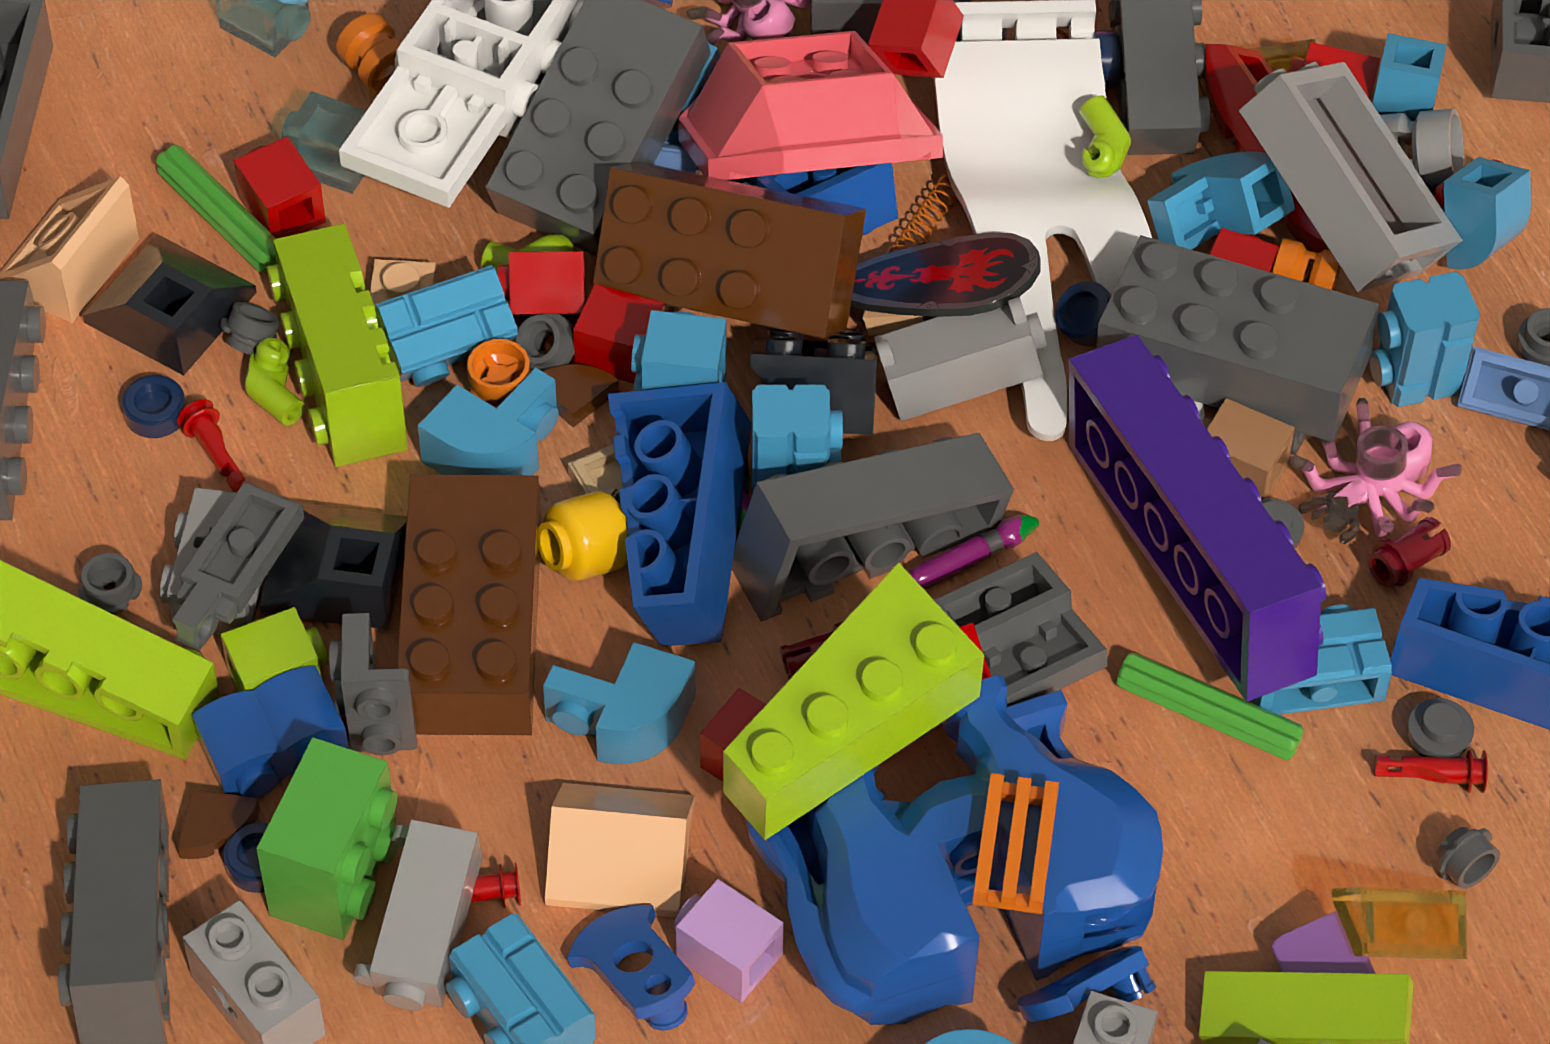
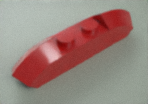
M1206 44V72L1204 80L1209 104L1220 131L1225 139L1233 136L1237 138L1235 146L1238 152L1266 153L1239 110L1257 95L1253 89L1254 86L1274 71L1258 50L1226 44ZM1291 191L1295 210L1286 215L1287 229L1297 241L1303 243L1306 250L1319 253L1324 249H1329Z

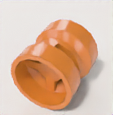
M367 13L355 18L345 26L338 37L336 47L337 53L349 67L358 70L359 79L371 93L378 95L396 70L395 57L397 49L403 40L395 38V30L381 14Z
M1283 238L1272 273L1305 282L1310 263L1314 262L1308 283L1335 291L1341 266L1329 249H1324L1317 253L1306 250L1302 242Z
M492 339L475 347L468 357L467 365L468 379L471 384L470 393L497 408L530 374V360L526 350L518 343L508 339Z

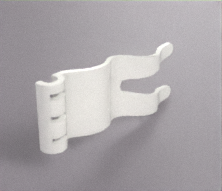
M1095 0L954 2L964 15L960 27L961 41L955 42L944 78H933L938 129L943 135L945 168L952 189L967 215L974 235L989 232L1014 233L1029 239L1039 251L1041 272L1032 287L1022 294L1020 299L1025 315L1037 312L1048 348L1037 351L1044 376L1022 382L1020 385L1023 392L1026 423L1029 432L1037 439L1054 441L1062 437L1066 429L1067 385L1054 315L1046 239L1054 234H1065L1074 238L1084 255L1092 280L1101 284L1113 294L1140 235L1152 238L1139 201L1123 176L1121 169L1110 177L1096 178L1086 171L1081 160L1082 151L1084 148L1088 150L1094 134L1080 114V108L1086 101L1095 96L1103 95L1106 98L1099 38L1094 39ZM1056 27H1069V39H1057ZM1002 28H1015V40L1002 41ZM1194 401L1202 420L1205 417L1204 405Z

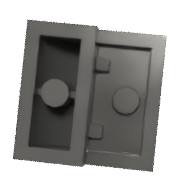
M1038 552L934 600L958 627L974 623L991 676L1001 675L1004 677L1007 686V707L1056 692L1108 667L1107 648L1072 609L1071 590Z

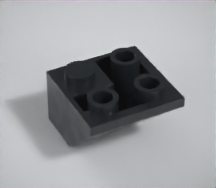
M156 234L83 315L85 324L184 376L223 332L220 327L221 319L223 317L229 318L234 303H248L257 293L256 285Z
M772 327L767 328V337L755 336L750 354V367L767 385H787L789 390H793L795 385H825L827 390H830V410H842L843 434L873 435L878 349L876 342H866V333L845 330L830 336L829 340L804 339V334Z
M299 503L303 505L304 520L268 572L259 606L260 613L274 615L295 607L300 619L342 624V614L369 613L371 628L388 630L404 563L407 516Z

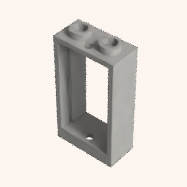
M1313 62L1290 73H1287L1284 68L1278 69L1265 76L1254 86L1253 89L1257 95L1245 104L1239 112L1357 292L1420 275L1463 241L1345 62L1319 66L1317 62Z

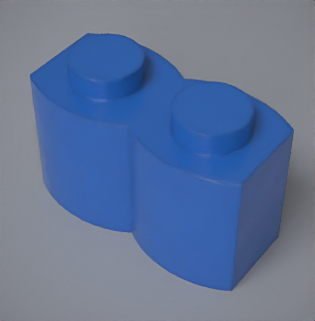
M316 665L284 672L264 682L255 690L241 691L221 697L192 714L198 739L224 794L254 798L268 794L276 787L278 782L288 775H294L312 737L349 749L345 726Z

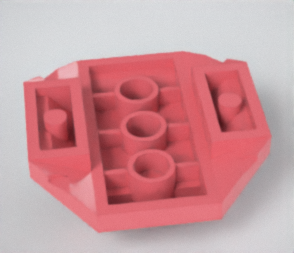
M856 31L728 43L701 93L678 118L679 142L702 174L723 180L943 158L942 133L910 99L892 71Z

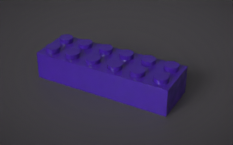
M1138 335L1069 358V448L1245 701H1251L1317 676L1318 648L1323 644L1324 640L1320 625L1321 602L1326 599V589L1322 576L1313 564H1305L1294 549L1291 535L1285 524L1280 520L1274 521L1263 507L1259 491L1254 482L1248 477H1241L1231 463L1228 449L1219 436L1212 437L1205 428L1193 399L1188 395L1182 396L1171 381L1170 373L1164 360L1159 355L1153 356Z

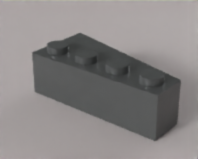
M1111 0L1108 7L1110 27H1115V33L1118 35L1120 72H1124V78H1119L1117 90L1119 119L1131 137V145L1127 155L1194 154L1200 132H1208L1210 124L1208 96H1199L1198 78H1204L1206 72V49L1204 43H1195L1194 26L1201 25L1202 0Z
M0 281V520H12L15 495H25L27 467L25 458L20 457L22 444H30L33 437V412L31 406H27L28 393H37L39 388V360L37 355H33L34 344L43 343L46 332L45 310L43 306L34 305L29 281Z
M980 433L957 438L943 437L930 444L903 450L889 449L876 456L845 463L840 461L831 462L821 468L796 474L773 475L764 481L756 483L735 543L732 571L762 622L782 614L780 602L806 593L810 602L833 594L835 587L832 582L862 570L866 572L869 579L890 572L893 566L901 562L913 550L918 549L922 557L925 558L995 529L1000 524L1014 488Z
M161 779L80 785L78 813L67 814L66 821L68 849L70 854H76V862L64 864L65 897L67 904L73 903V912H66L61 915L64 954H71L70 963L59 964L58 989L61 1006H73L80 1044H168L164 1021L170 1020V993L167 984L166 958H170V934L166 902H169V825Z

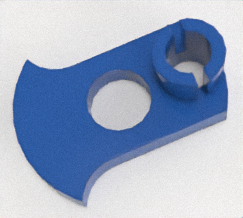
M653 905L628 906L602 915L587 925L573 942L568 953L570 967H584L594 970L637 1019L645 1018L646 1022L650 1021V1027L653 1029L664 1031L678 1027L685 1021L688 1015V1006L684 998L694 987L695 981L692 972L652 929V923L656 918ZM643 952L653 957L649 965L637 972L628 973L617 968L619 962L625 956L632 953Z
M1130 946L1110 951L1037 991L1020 996L1017 1000V1005L1025 1021H1040L1074 1011L1077 1005L1089 998L1091 991L1099 993L1110 987L1114 995L1113 998L1132 1002L1143 997L1141 990L1144 993H1150L1156 988V984L1151 979L1146 968L1149 963L1142 947Z

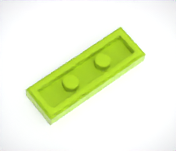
M1205 971L1199 1037L1204 1044H1257L1260 1038L1271 1044H1409L1414 982L1409 974Z

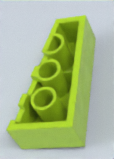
M345 223L273 239L277 264L266 266L268 281L274 302L285 300L288 307V312L280 313L286 344L289 349L299 347L303 359L294 361V366L302 397L314 395L317 408L308 409L316 445L328 444L335 468L407 451L408 443L400 375L395 362H390L388 342L383 328L378 327L374 303L369 290L365 291L362 269Z
M0 560V695L186 760L198 739L192 714L220 698L214 663L192 649L182 648Z
M898 562L723 751V793L762 838L767 840L979 698L984 654Z

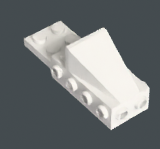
M431 0L398 47L395 57L396 70L339 149L341 166L450 208L498 135L509 138L511 133H515L585 0Z

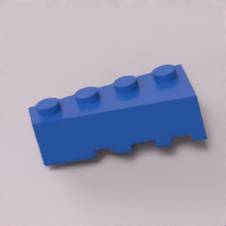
M726 382L608 394L610 413L615 419L617 436L613 437L615 458L620 464L623 489H619L621 510L627 519L629 535L625 538L633 608L661 646L722 642L752 422Z
M1419 578L1401 621L1390 659L1392 664L1391 675L1550 730V597L1539 596L1538 601L1530 603L1507 600L1502 590Z

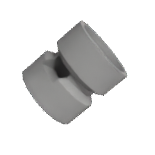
M1456 108L1420 111L1415 121H1411L1406 113L1380 115L1407 157L1408 145H1412L1413 159L1409 160L1428 188L1437 187L1465 167L1462 124Z

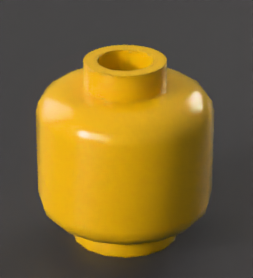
M594 491L554 503L549 507L544 516L543 523L538 528V545L541 557L550 570L558 571L561 576L573 582L621 569L628 561L625 538L629 536L627 519L621 510V504L612 495L603 491Z

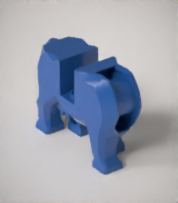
M995 675L982 679L980 697L942 722L947 736L957 742L956 754L967 764L973 775L940 781L912 802L885 800L883 793L877 790L875 786L874 774L878 769L879 765H877L767 840H764L747 820L750 842L765 864L785 884L788 912L797 948L816 986L833 1004L854 1013L871 1025L906 1024L944 1005H963L973 1002L980 936L967 906L972 905L991 773L1004 775V782L1017 784L1018 777L1031 778V786L1044 788L1045 781L1059 782L1042 914L1003 909L1035 980L1050 976L1064 964L1079 956L1114 949L1143 936L1153 915L1156 887L1160 878L1163 857L1162 831L1157 811L1137 789L1115 772L1075 759L1060 738L1064 728L1068 704L1062 690L1007 707V686L1004 677ZM1001 801L989 883L990 890L1002 891L1015 802ZM1028 804L1016 891L1019 894L1030 895L1042 806Z

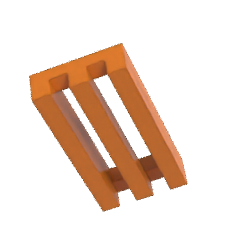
M991 773L972 905L1042 914L1059 782L1045 781L1044 788L1031 786V778L1018 777L1017 784L1004 782V775ZM1001 801L1015 802L1002 891L990 890L989 883ZM1028 804L1042 806L1030 895L1016 893Z

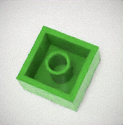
M312 737L256 848L269 916L343 941L354 919L363 920L375 894L376 884L373 881L382 862L386 864L392 862L399 848V845L391 840L394 828L397 825L395 809L398 794L391 788L388 761Z

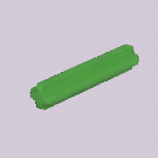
M171 145L166 151L158 154L156 158L158 173L257 271L267 273L266 266L277 264L273 239L276 238L182 146Z
M1136 652L1129 653L1119 669L1117 684L1120 688L1284 760H1290L1299 748L1304 728L1301 724L1251 702H1246L1244 699Z

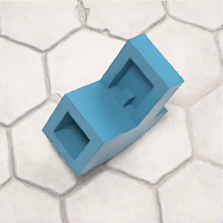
M1387 34L1373 99V106L1379 115L1406 113L1411 121H1415L1420 111L1433 110L1447 44Z
M1263 152L1229 153L1189 164L1171 173L1174 184L1147 200L1158 240L1191 250L1219 233L1221 228L1237 233L1256 235L1295 210L1290 188L1267 153Z
M1477 157L1444 181L1445 207L1441 205L1440 207L1463 240L1447 253V268L1462 270L1478 266L1515 239L1524 230L1531 211L1530 170ZM1428 188L1435 198L1436 188Z
M535 367L497 408L461 386L456 385L418 424L421 462L441 475H534L539 470L537 440L541 441L550 434L559 415L555 379Z
M633 642L615 684L553 665L543 685L546 721L555 723L557 727L573 735L590 734L596 736L597 761L631 764L649 759L662 752L675 740L685 722L696 696L695 661Z

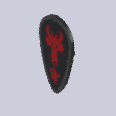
M1001 232L955 237L891 252L857 264L851 307L887 314L929 316L930 319L944 316H970L990 312L1007 305V300L1020 297L1032 287L1041 272L1040 254L1029 239L1014 233Z

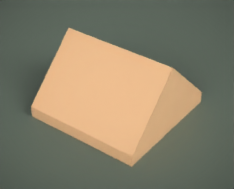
M120 176L60 198L1 270L0 281H29L35 306H43L46 312L73 323L139 240L129 184Z
M563 783L551 807L545 905L601 911H614L634 905H653L656 916L676 918L681 909L695 795Z

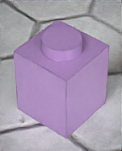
M719 879L713 883L702 897L696 894L689 898L680 909L674 922L677 957L684 965L740 1003L747 998L783 955V922Z

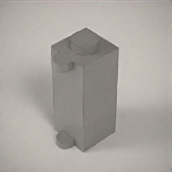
M1017 297L1007 300V305L990 312L970 316L936 317L874 337L900 420L904 421L1044 376L1037 351L1048 348L1037 312L1025 315L1021 299Z
M411 819L410 826L396 825L391 840L395 844L404 847L372 964H357L353 980L359 984L374 987L376 994L383 995V1000L392 1006L417 1011L423 1009L424 1004L443 1008L447 993L446 983L451 978L448 956L460 944L483 856L478 833Z

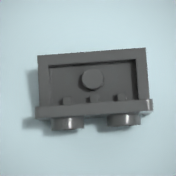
M369 613L342 614V640L330 641L329 663L331 681L335 680V707L339 715H346L351 750L357 752L366 751L374 755H390L399 750L416 749L417 732L409 671L407 669H377Z

